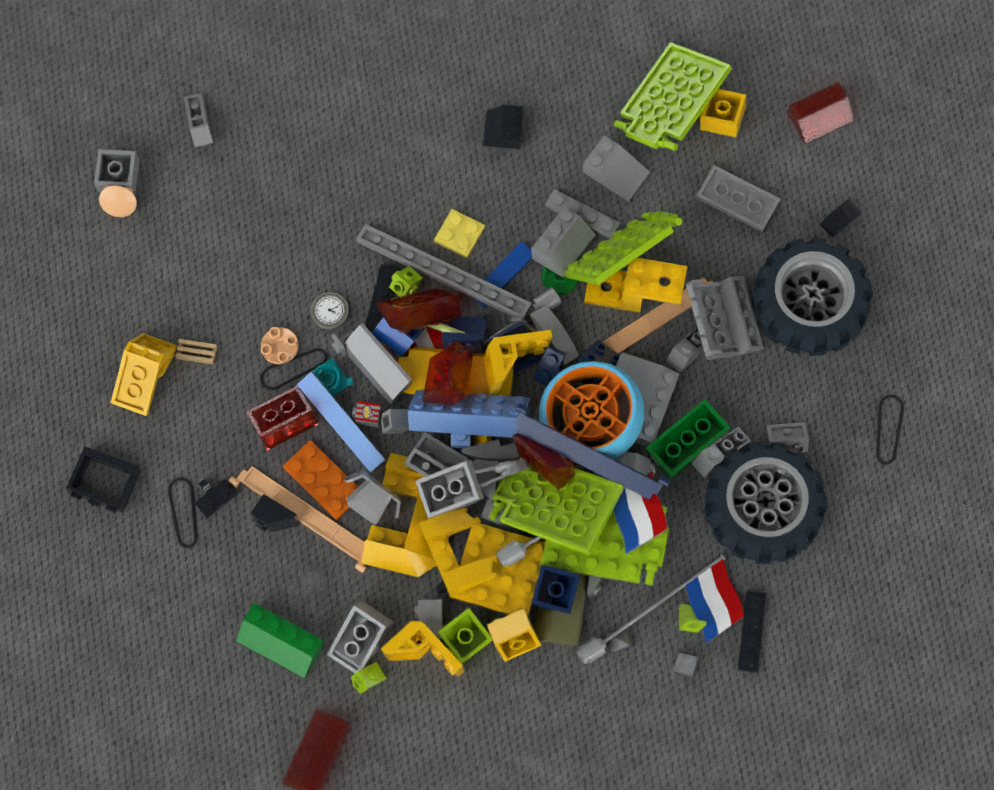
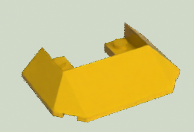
M391 453L386 463V472L382 484L393 493L417 499L408 534L371 525L368 538L365 540L361 564L419 578L429 570L437 567L419 525L420 522L430 519L426 514L416 484V480L424 478V476L404 464L408 458L407 456Z

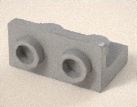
M805 422L766 425L769 445L775 442L788 446L787 450L793 453L808 452L809 437Z

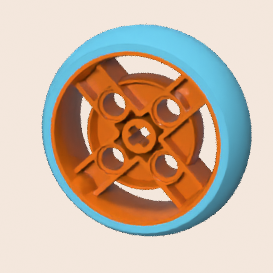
M598 361L577 363L557 374L546 387L539 406V421L556 430L554 425L555 407L558 402L564 405L562 415L566 427L562 433L581 443L583 441H599L609 437L611 439L610 442L591 448L613 459L624 454L634 444L640 434L644 420L643 398L636 383L618 367ZM603 379L599 385L586 384L576 389L572 387L574 384L584 380ZM622 391L626 393L630 403V414L626 424L619 420L621 410L617 398ZM601 395H608L606 400H599V397ZM573 400H581L579 404L572 405ZM605 421H612L610 426H602ZM578 425H584L581 431H575Z

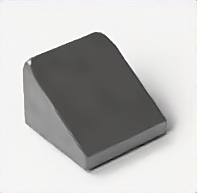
M679 653L673 672L692 678L698 657Z

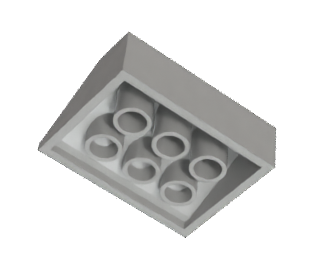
M620 353L616 367L632 378L643 398L644 420L635 443L645 447L653 442L657 436L679 373L662 365ZM622 391L617 398L621 410L619 420L626 424L630 414V403L626 393ZM604 395L603 401L607 399L608 395ZM607 420L602 424V426L608 427L611 425L612 421Z

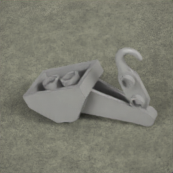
M516 459L502 462L494 467L474 471L472 462L469 460L416 480V484L428 518H432L478 502L484 498L481 488L510 475L527 470L529 466L526 459L520 461ZM492 472L502 474L480 485L476 477Z

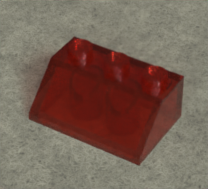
M839 82L790 104L787 112L804 144L854 122L848 97Z
M455 342L431 357L422 401L425 403L453 405L465 399L468 393L467 389L473 354L460 343Z
M298 385L247 411L267 451L318 425L317 419Z
M519 433L512 436L518 455L522 459H526L527 463L557 490H560L576 475L573 468L574 464L570 459L563 458L560 454Z

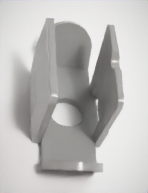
M360 470L344 479L346 483L362 477L366 479L347 497L350 508L372 524L376 525L379 522L391 498L396 501L395 518L399 517L400 497L375 478Z

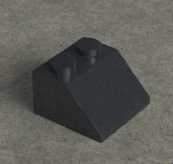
M502 105L487 110L483 146L520 149L523 106Z
M265 494L262 495L250 513L254 519L253 522L256 524L255 526L264 532L266 530L270 532L299 526L301 523L296 513Z

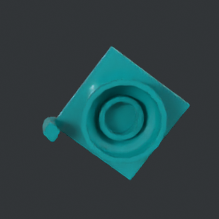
M333 358L312 371L333 397L348 386H354L352 378L348 379Z

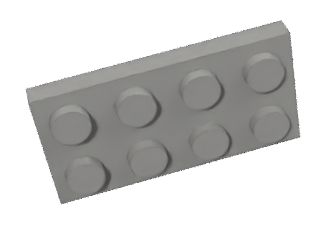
M715 165L696 195V199L761 232L764 231L781 200Z

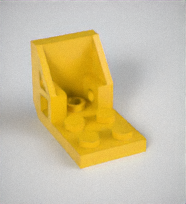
M551 330L493 338L483 358L490 395L499 394L513 370V364L517 357H523L529 353L538 355L546 351L552 339Z
M144 333L130 340L123 352L111 403L145 416L148 415L157 380L164 375L176 353L178 345Z
M410 621L381 648L383 655L389 661L421 659L431 650V653L438 661L442 659L445 662V668L452 676L456 674L460 677L464 673V667L459 660L420 621Z

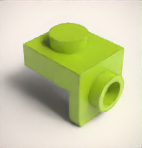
M375 662L351 676L354 688L358 690L359 694H362L371 687L386 680V677L379 664Z

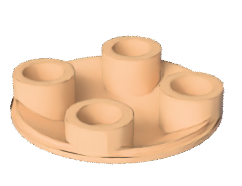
M107 185L99 196V203L102 209L112 216L126 217L136 209L137 201L130 187Z
M272 327L261 341L263 356L273 364H285L291 361L296 356L299 348L296 335L284 327Z

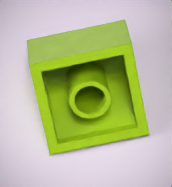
M470 608L437 632L446 648L461 664L493 640Z

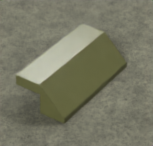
M579 574L580 579L571 614L540 607L537 608L535 631L540 643L554 642L563 646H577L580 644L587 575Z

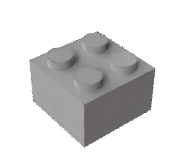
M98 149L94 180L98 193H101L107 185L130 187L133 190V194H136L139 158L136 151Z

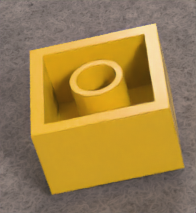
M718 89L701 113L700 130L737 138L746 109V95Z
M524 609L513 611L510 615L495 619L487 625L493 642L505 662L541 646L534 626Z

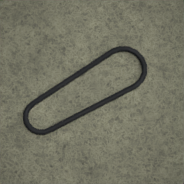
M316 348L295 356L291 361L310 353L321 351L324 354V360L276 387L266 386L263 382V375L266 371L282 364L267 367L260 375V382L268 390L278 389L324 364L327 361V353L323 349Z
M894 395L883 397L879 403L876 457L884 465H889L895 460L904 412L902 400ZM887 398H894L900 402L901 412L893 457L890 461L884 462L879 457L882 403Z
M177 478L169 484L168 495L178 543L183 548H191L197 541L193 487L189 480ZM177 481H185L190 487L194 541L190 545H184L180 540L171 495V487Z

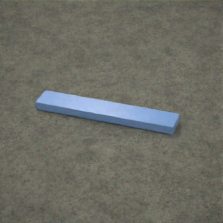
M310 372L297 384L371 473L386 461L313 372Z

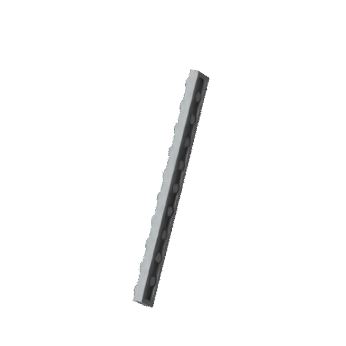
M367 224L364 225L356 238L357 243L407 267L410 266L412 269L512 317H519L524 320L532 306V303Z

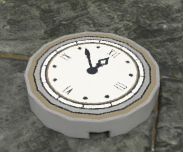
M323 293L312 303L311 316L315 324L322 329L333 330L334 328H339L348 319V304L337 293Z

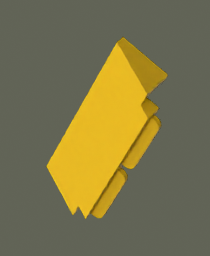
M424 347L409 349L408 357L399 356L398 364L412 379L411 386L403 393L415 394L416 390L490 395L483 362L485 354L471 352L455 354L451 350ZM513 370L498 395L511 396Z

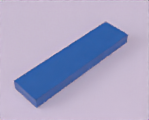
M520 242L484 281L504 289L531 261L532 250L523 242ZM474 299L484 309L488 306L487 304L477 299Z

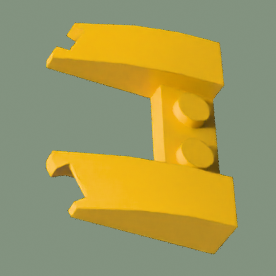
M467 508L447 512L419 523L450 597L491 580L497 575L492 572V563H497L498 561L496 555L460 567L447 537L468 529L472 525L481 523L480 518H472L466 513L468 511Z

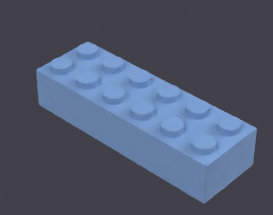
M416 390L408 409L409 431L525 438V436L516 432L519 425L515 424L520 413L516 411L519 403L528 407L525 414L531 417L530 398L523 396L485 395L483 393L466 394L465 392L450 393L446 391Z

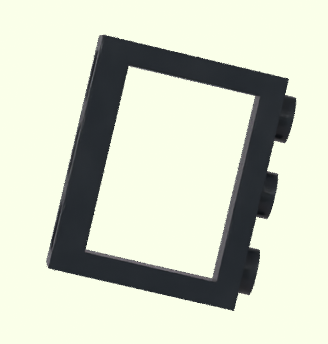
M84 446L66 490L71 493L70 496L74 499L81 500V498H84L93 506L98 507L100 504L105 506V509L109 512L116 513L119 511L123 513L141 469L137 465ZM90 460L130 474L118 503L78 489Z

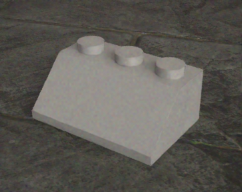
M564 207L531 248L532 259L564 277V271L568 269L567 266L571 262L578 260L596 237V234L579 215Z

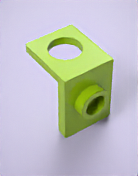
M679 605V630L698 633L707 625L706 621L697 620L691 605Z

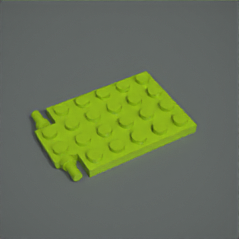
M670 42L620 112L623 118L633 122L625 123L616 120L614 126L622 129L626 137L655 149L659 146L676 151L678 144L669 141L666 135L680 141L683 140L732 70L731 65Z
M655 211L643 213L641 217L646 221L636 219L630 221L626 228L614 232L612 238L600 242L596 249L582 255L583 258L571 262L567 266L568 269L564 271L566 278L599 285L674 232L672 227L680 226L682 219L678 218L677 214Z
M524 451L519 461L523 459L528 461L530 453ZM534 454L530 461L529 469L501 480L492 497L495 501L493 503L494 507L488 516L491 520L495 521L500 511L504 510L500 517L501 523L587 555L591 554L624 489L621 484Z
M662 506L666 516L667 507ZM613 509L590 555L546 539L541 565L567 572L640 584L643 565H646L647 575L645 584L653 585L655 572L658 571V567L663 566L669 527H667V531L626 554L624 538Z

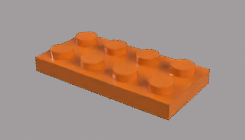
M311 440L282 466L336 521L350 509L347 497L358 486L353 481L346 483L344 479L347 475Z

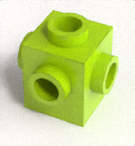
M408 266L402 271L398 270L391 277L393 281L389 288L404 299L408 295L412 296L416 293L423 277Z

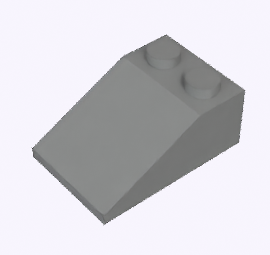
M605 135L583 163V173L628 202L650 174V171L624 148Z
M361 601L353 605L327 655L353 673H356L367 667L385 641L395 622Z

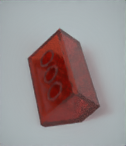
M434 288L377 302V306L390 328L398 330L399 333H408L410 329H423L426 325H439L441 321L451 322L454 321V318L461 317V294Z
M315 710L282 784L294 790H323L350 732L351 723L334 715Z

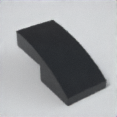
M848 199L829 214L819 225L833 238L844 230L850 222L855 220L861 214V211Z

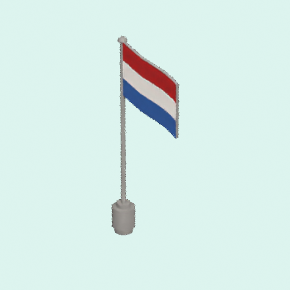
M649 467L650 470L643 474L654 479L653 474L656 470L654 467ZM623 487L624 489L614 507V513L624 538L625 552L628 554L667 531V523L658 495L652 494L649 500ZM536 536L525 544L514 540L500 548L496 556L503 567L511 566L525 557L524 553L527 552L526 547L541 539V537Z
M720 554L718 559L604 640L601 638L597 639L594 636L581 645L579 650L576 651L581 662L584 665L587 663L591 664L606 653V642L684 587L697 620L707 622V625L702 628L705 644L744 617L740 599L727 574L724 564L726 556Z

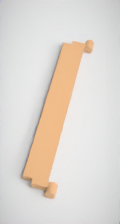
M704 277L702 278L703 283H713V280L708 282ZM687 288L683 290L681 305L664 302L603 341V343L620 354L692 308Z
M253 466L248 472L243 469L237 479L233 476L229 479L228 483L237 488L240 483H243L260 496L265 494L296 513L303 525L357 560L358 563L355 569L361 573L365 572L367 567L361 564L365 545L363 540Z

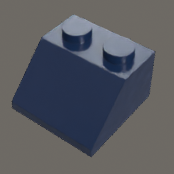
M541 565L530 605L571 614L580 575Z

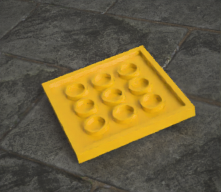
M477 523L471 527L460 566L494 556L499 552L500 548L514 540L525 544L532 538ZM537 540L527 546V552L524 553L525 557L511 566L503 567L498 559L497 563H492V572L497 574L495 578L453 595L450 598L510 615L513 611L524 609L528 616L538 572L542 563L545 542Z

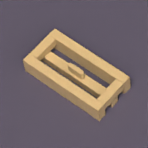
M179 339L176 359L214 365L217 351L216 344ZM183 345L212 349V351L183 347ZM182 352H189V353H195V354H202V355L211 356V358L191 356V355H185V354H181V353H182Z

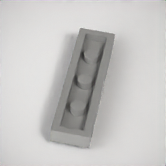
M555 189L545 204V207L558 214L566 207L579 215L593 232L608 240L612 238V234L620 226V223Z

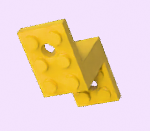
M637 257L628 264L627 272L619 270L599 285L587 283L584 303L639 313L641 312L643 298L681 305L687 266ZM662 278H667L670 284L662 286L659 281ZM608 283L612 289L605 292L601 289V285Z

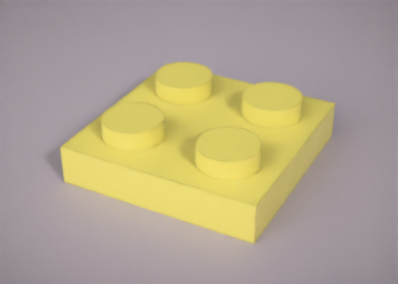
M451 209L436 235L434 243L468 258L485 225Z

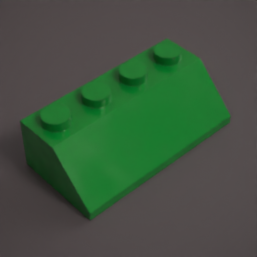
M704 399L646 446V450L661 473L672 481L692 465L701 451L730 432V426Z
M255 603L252 604L245 616L236 640L238 643L303 678H306L325 644L322 639Z

